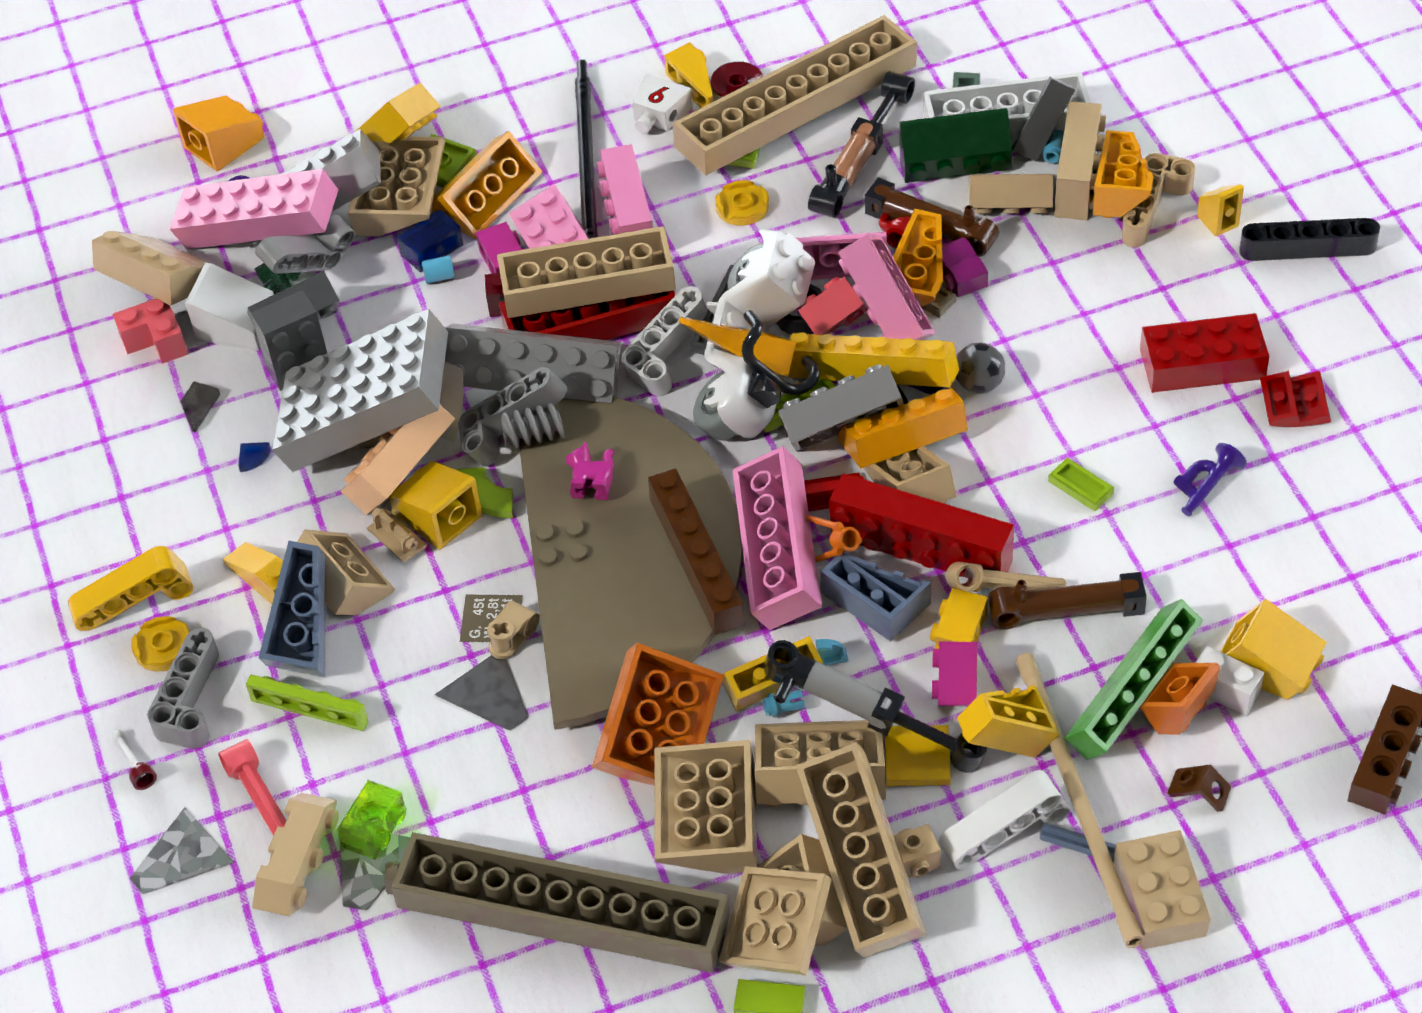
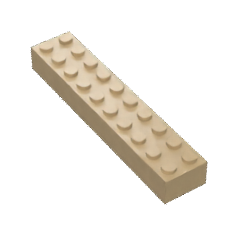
M883 15L673 122L674 147L706 176L881 85L888 71L902 74L915 67L917 41Z

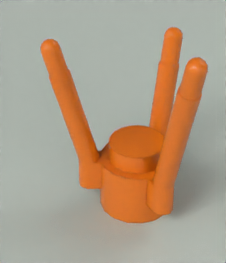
M811 515L806 516L807 521L833 530L829 538L830 544L833 547L832 550L816 556V563L834 556H841L843 552L854 551L862 543L858 530L853 527H844L841 522H832Z

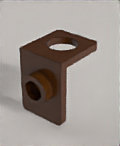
M1209 764L1177 769L1167 794L1170 797L1201 794L1217 812H1221L1226 804L1231 786ZM1214 781L1218 783L1220 788L1218 799L1212 794V784Z

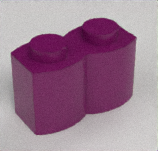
M963 237L942 245L943 282L947 290L957 294L956 297H961L988 287V271L966 238Z

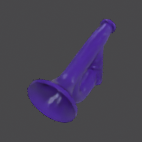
M1219 443L1215 448L1218 456L1217 463L1207 459L1196 461L1183 475H1178L1174 479V485L1190 498L1185 507L1181 509L1183 514L1190 517L1192 512L1203 502L1226 472L1232 469L1242 470L1247 466L1245 457L1238 449L1227 443ZM1203 471L1208 472V476L1198 489L1191 484L1199 473Z

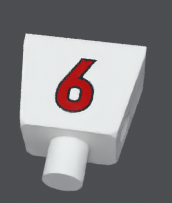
M646 74L633 100L636 129L641 133H648L652 127L668 131L673 127V122L681 119L692 109L691 88Z

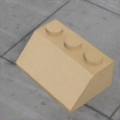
M1053 174L969 175V205L975 208V214L992 213V208H1003V213H1019V208H1030V213H1047V208L1053 207Z
M304 529L297 542L318 546L325 554V603L328 610L333 614L339 616L358 615L394 592L395 588L347 533Z
M800 834L757 865L758 868L822 873L831 877L820 840L804 834ZM833 880L831 881L814 946L825 945L848 929Z

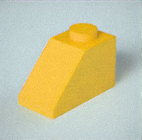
M1241 184L1222 186L1199 197L1197 217L1215 236L1239 227L1244 187Z

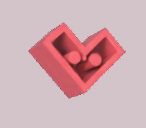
M835 277L824 285L825 291L818 296L815 294L808 296L805 303L798 310L814 334L824 335L831 334L843 324L847 327L865 314L868 307L857 296L852 285L845 277L841 279Z
M155 298L112 314L127 354L154 345L162 364L188 355L182 332L169 304Z

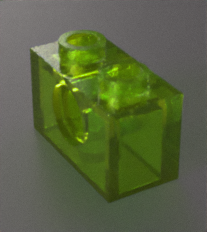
M367 780L337 828L341 847L376 860L380 851L388 846L391 833L396 825L401 824L405 818L406 806L402 792Z

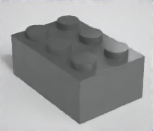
M303 290L251 312L266 368L280 391L283 390L286 372L292 367L300 366L312 361L317 356L327 354L317 311Z

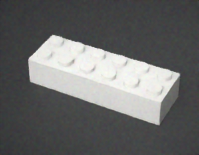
M1082 72L924 91L923 117L932 118L1007 108L1011 142H1015L1049 77L1055 78L1075 89L1070 101L1091 103ZM1068 105L1054 130L1064 132Z

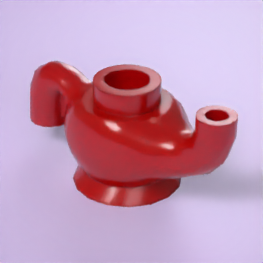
M883 213L880 216L879 227L886 232L887 243L892 248L897 249L911 217H898L889 221L890 217L888 214Z

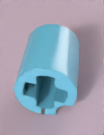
M450 255L421 261L426 284L455 278Z

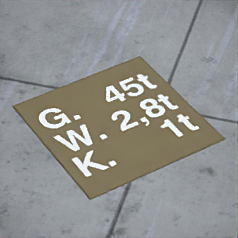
M466 594L459 642H490L491 639L487 634L489 623L499 615L509 601H514L521 605L523 595Z

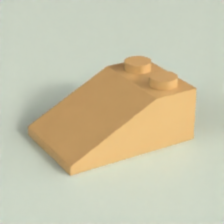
M920 447L864 467V470L874 483L941 503H946L947 500L957 497L950 465L925 447Z

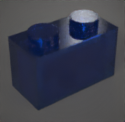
M441 209L431 214L429 219L417 223L397 236L401 256L420 273L423 272L421 261L447 256L463 245L460 226Z

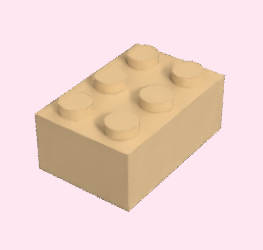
M1181 830L1116 843L1113 862L1130 907L1137 917L1145 938V942L1140 945L1141 950L1206 937L1211 919Z

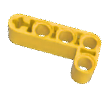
M156 546L74 593L68 599V606L76 629L89 631L160 590L169 598L180 600L188 597L193 592L194 587L186 564L168 547Z

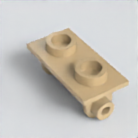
M380 507L373 510L372 517L374 523L368 526L367 530L403 563L427 546L425 542L390 511Z

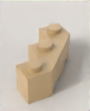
M302 792L289 799L284 810L285 814L288 815V819L284 827H277L268 848L269 853H271L268 866L261 865L256 876L253 909L290 916L304 906L307 897V889L304 888L305 877L321 865L323 859V850L320 849L321 838L332 832L338 823L337 800Z

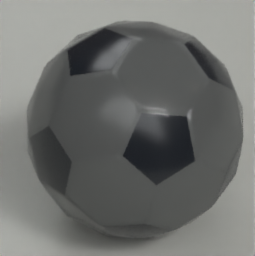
M972 343L964 347L957 355L959 372L956 380L968 392L988 393L1001 384L1005 375V361L1002 354L991 344Z

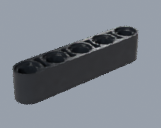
M1371 218L1251 223L1242 229L1239 253L1241 257L1249 261L1371 255L1377 248L1380 225Z

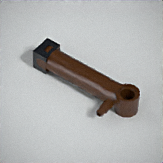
M879 177L865 194V214L877 219L883 213L888 214L893 219L906 216L911 217L914 209L941 214L942 237L951 241L963 237L966 238L978 257L984 256L989 251L1000 234L998 226L993 221L987 218L975 220L974 207L971 205H967L963 215L897 191L895 190V183Z
M1141 572L1119 574L1118 581L1027 590L1026 581L1018 580L1015 589L1012 587H999L988 594L992 624L998 629H1011L1018 626L1022 621L1122 611L1123 617L1145 615L1147 599Z

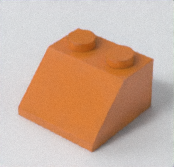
M1173 663L1140 706L1141 711L1158 734L1180 735L1187 730L1190 721L1198 711L1205 707L1206 701L1215 691L1220 671L1218 663Z

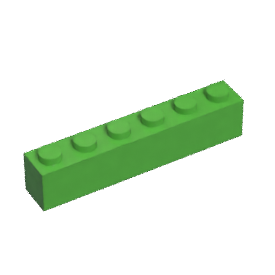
M1183 599L1160 609L1064 739L1086 760L1104 754L1109 750L1203 622V619Z

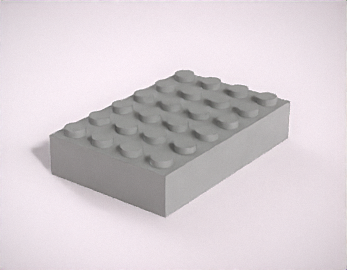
M427 309L420 313H414L398 323L389 324L384 329L373 334L364 335L359 340L348 345H342L323 356H317L312 361L292 367L285 375L272 451L292 472H295L438 411L448 331L430 309Z

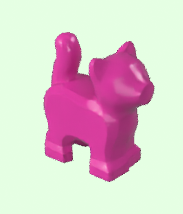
M584 442L582 447L576 448L571 454L566 456V464L573 469V480H571L570 484L571 498L583 499L586 488H595L597 490L594 496L596 500H608L614 470V461L612 459L614 451L612 449H607L603 453V461L591 462L588 445Z

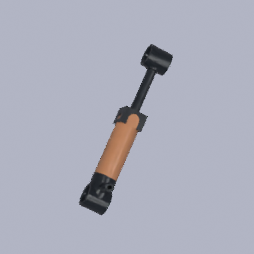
M888 71L885 74L881 85V96L885 97L871 121L860 117L857 118L851 128V137L834 164H829L825 167L826 177L820 185L817 184L813 187L808 200V210L832 218H836L839 215L844 197L871 155L876 156L883 145V124L881 123L895 102L899 101L907 104L911 100L915 89L914 78Z

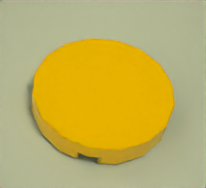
M734 181L723 186L722 191L715 196L716 212L722 220L729 224L737 226L750 225L758 222L767 214L769 210V195L764 187L754 185L752 181Z
M156 617L140 626L141 630L137 635L134 634L132 638L131 649L137 663L145 669L156 672L168 671L190 630L186 623L177 621L175 617Z

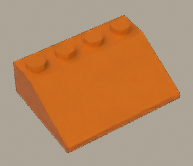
M636 643L626 652L592 768L619 778L654 786L655 748L705 743L724 675Z

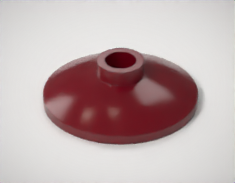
M741 61L729 62L718 67L713 72L711 87L717 95L724 97L763 77V75L753 64Z

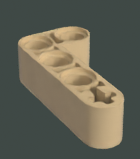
M1152 153L1145 157L1147 169L1153 174L1151 196L1124 215L1122 241L1126 246L1140 247L1145 244L1163 192L1187 195L1193 190L1195 165L1192 161L1159 153Z

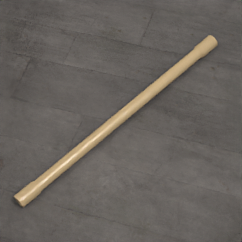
M1023 653L1016 658V664L1027 688L1032 685L1036 686L1059 732V735L1049 745L1115 912L1116 922L1127 948H1136L1145 942L1144 935L1126 897L1042 683V676L1032 653Z

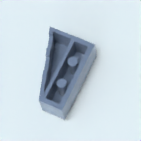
M842 553L841 556H836L821 570L822 593L890 642L931 604V582L923 579L921 582L904 577L902 572L895 570L894 573L879 569L875 563Z

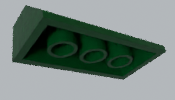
M1007 108L899 122L900 164L905 183L1012 169V143Z

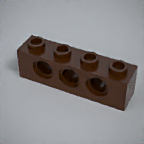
M1392 684L1351 783L1348 802L1384 815L1390 803L1396 805L1402 786L1397 785L1400 778H1407L1412 761L1408 760V756L1410 753H1417L1422 736L1417 735L1419 729L1422 728V694Z

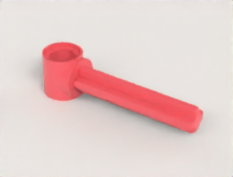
M245 739L218 752V756L229 778L233 777L236 780H241L274 836L277 827H284L287 820L257 772L259 765L257 754L250 741Z

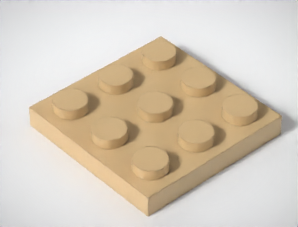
M745 866L719 962L732 967L807 975L832 878L822 873Z

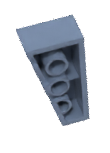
M288 541L258 658L268 667L325 677V554L318 546Z

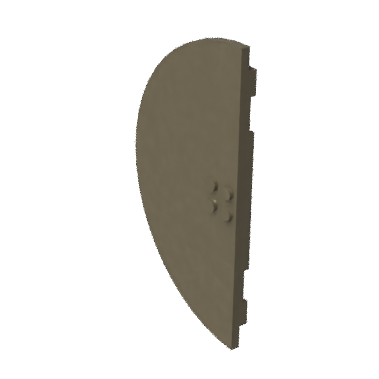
M614 396L612 403L563 398L554 407L560 412L565 438H561L558 431H555L554 439L551 441L546 433H544L542 443H538L535 436H532L531 444L528 446L523 438L520 439L519 443L555 730L582 725L607 717L626 652L636 643L692 663L715 636L650 501L648 477L676 468L736 591L742 570L743 549L738 509L728 482L715 461L696 440L679 426L645 407ZM584 442L588 445L591 462L603 461V453L607 449L614 451V456L612 457L614 461L613 481L610 485L608 500H596L594 496L597 490L595 488H586L583 499L571 498L570 484L571 480H573V469L566 464V456L571 454L576 448L582 447Z

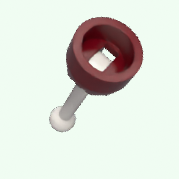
M115 730L112 733V739L120 744L133 766L129 770V779L132 785L137 790H145L151 787L157 779L155 771L148 763L137 762L124 740L123 731Z

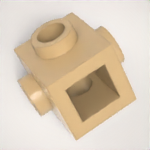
M929 824L915 829H904L897 833V835H894L907 878L922 877L932 870L941 868V850Z

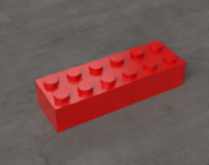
M672 290L508 318L505 301L500 302L499 307L504 329L609 340L643 330L676 294Z
M842 473L829 499L830 521L841 522L844 527H853L858 530L862 538L860 546H864L869 550H877L893 555L898 559H906L919 563L924 567L935 568L947 572L951 564L958 561L981 564L985 570L1008 572L1012 564L1014 524ZM966 568L963 569L959 577L969 578L968 570Z

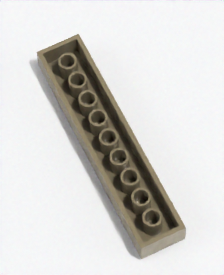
M412 832L391 887L397 908L710 973L714 972L730 917L727 895Z

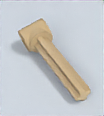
M961 561L951 564L946 572V579L951 587L967 592H978L981 588L1012 587L1015 589L1018 580L1026 581L1027 590L1066 586V580L1063 578L985 570L981 564ZM966 568L969 572V578L966 583L961 584L959 574Z

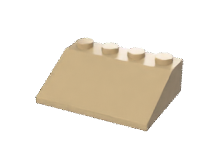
M408 136L404 141L398 138L392 143L372 141L380 150L381 184L350 201L348 216L351 228L355 231V236H382L429 219L445 145V137Z
M107 231L102 236L92 239L94 270L171 306L188 298L205 263H210L154 237Z
M868 720L755 724L757 805L778 806L788 803L808 805L795 765L856 742L866 753L881 800H886L883 735L867 727Z
M750 740L655 748L654 859L656 863L723 874L742 873L745 866L757 867L755 760Z

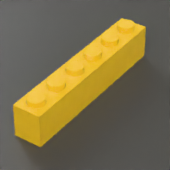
M792 333L789 340L796 342L789 378L806 379L809 372L801 363L804 356H811L821 370L820 379L840 381L848 376H854L856 379L865 375L866 369L881 364L882 367L889 366L896 384L950 388L959 372L954 342Z

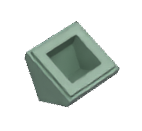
M954 72L953 88L980 85V73Z

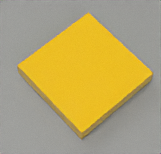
M930 725L949 735L948 725ZM892 726L888 736H885L886 786L951 785L949 749L902 726Z

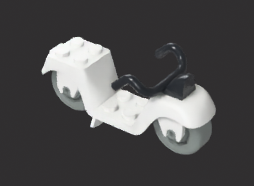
M761 229L759 233L763 237V243L751 247L737 260L729 275L728 290L720 297L719 301L707 302L706 304L707 308L715 315L713 319L714 324L750 330L743 341L741 350L743 357L730 354L710 341L707 342L704 357L708 363L721 369L722 372L710 379L700 391L694 404L693 418L697 427L713 439L726 440L737 434L744 438H754L772 419L776 405L780 402L781 392L787 395H801L811 390L820 379V367L811 356H804L801 360L802 365L809 372L808 377L803 382L791 384L758 360L753 352L755 343L765 329L802 306L806 301L815 260L802 249L803 244L789 232L784 234L781 231Z

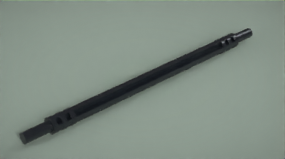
M580 59L577 61L575 98L577 106L582 227L588 237L596 238L598 237L591 119L590 78L587 77V62Z

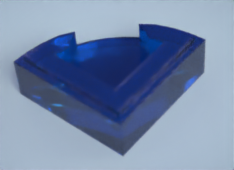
M241 443L238 462L240 472L249 471L260 466L270 454V443Z

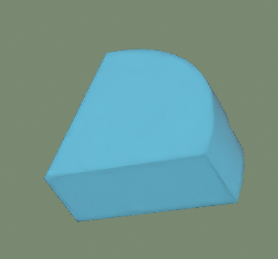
M831 639L815 640L816 649L824 665L849 661L846 648L840 642Z

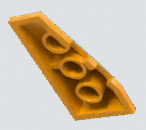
M1106 130L1094 186L1093 215H1099L1104 218L1122 217L1151 196L1153 174L1147 169L1146 159L1142 158L1141 148L1134 132Z
M914 209L893 258L921 307L935 300L943 282L941 214Z
M680 317L679 323L724 351L743 357L742 345L750 331L749 329H739L722 324L718 326L706 321ZM762 332L754 345L753 352L758 360L775 373L788 376L796 342Z

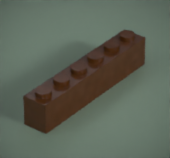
M674 468L648 477L650 501L714 634L717 635L743 626V603L677 469Z

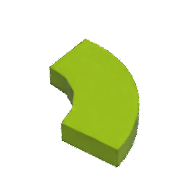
M484 467L455 469L476 479L482 513L499 518H513V489L502 488L493 484L486 476Z

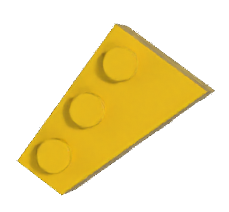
M1035 685L1029 686L1026 690L1022 691L1020 688H1014L1009 693H1005L1003 690L981 693L957 717L962 729V735L968 743L1036 758L1059 735Z

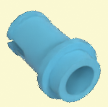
M1053 130L1047 145H1045L1042 151V155L1048 163H1056L1060 160L1064 132L1061 130Z
M800 689L790 692L785 703L782 704L774 700L773 693H769L768 697L763 698L766 716L772 715L773 718H777L780 713L804 709V700L791 703L792 699L803 697Z

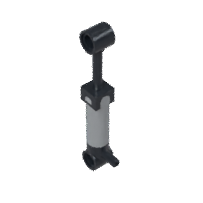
M779 640L772 643L769 647L764 664V673L771 681L780 683L773 696L777 703H785L795 685L868 720L867 727L885 736H888L893 724L896 723L950 749L951 763L954 768L961 772H974L981 765L988 747L968 743L962 733L957 738H954L900 712L905 696L886 687L883 692H880L799 653L797 647L789 641ZM776 659L784 660L787 664H781ZM964 749H970L974 754H968Z

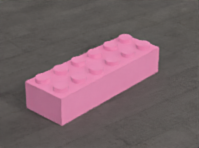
M324 169L184 187L170 230L185 249L259 241L270 236L324 233L336 200L338 188Z
M784 446L733 469L750 612L769 630L822 607L810 521L806 520L809 512L802 464Z

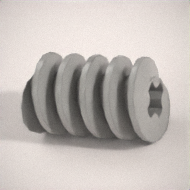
M548 403L547 412L543 410L541 405L536 406L535 415H533L530 408H525L524 417L520 415L518 410L513 411L512 420L507 413H502L501 427L506 449H508L509 441H512L515 448H518L521 438H523L528 446L531 444L532 436H535L538 443H542L544 433H546L550 441L554 439L555 431H558L561 438H565L560 412L556 410L552 403Z

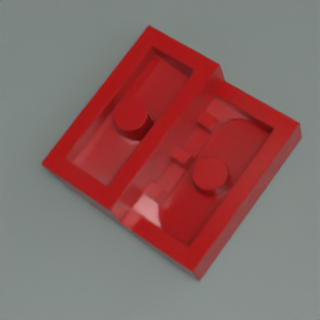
M1288 370L1260 377L1270 426L1305 427L1331 422L1320 371L1291 377Z

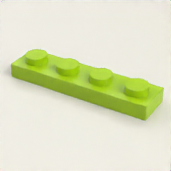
M250 674L246 682L252 702L363 732L369 722L364 704L355 699L334 697L325 691L316 692L308 690L298 684L292 683L289 685L278 682L268 676L259 677Z

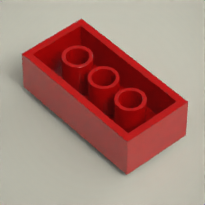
M1256 313L1142 327L1140 352L1151 393L1260 380V377L1267 376L1270 356Z

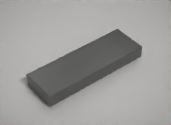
M1049 77L1015 140L1012 150L1037 162L1075 89L1055 78Z

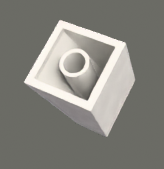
M205 263L185 302L196 340L259 351L260 344L257 333L247 314L249 306L274 295L273 291L216 265Z

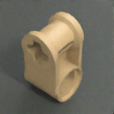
M509 601L487 627V634L491 639L489 643L490 654L497 659H507L514 655L525 640L536 631L540 615L514 601Z

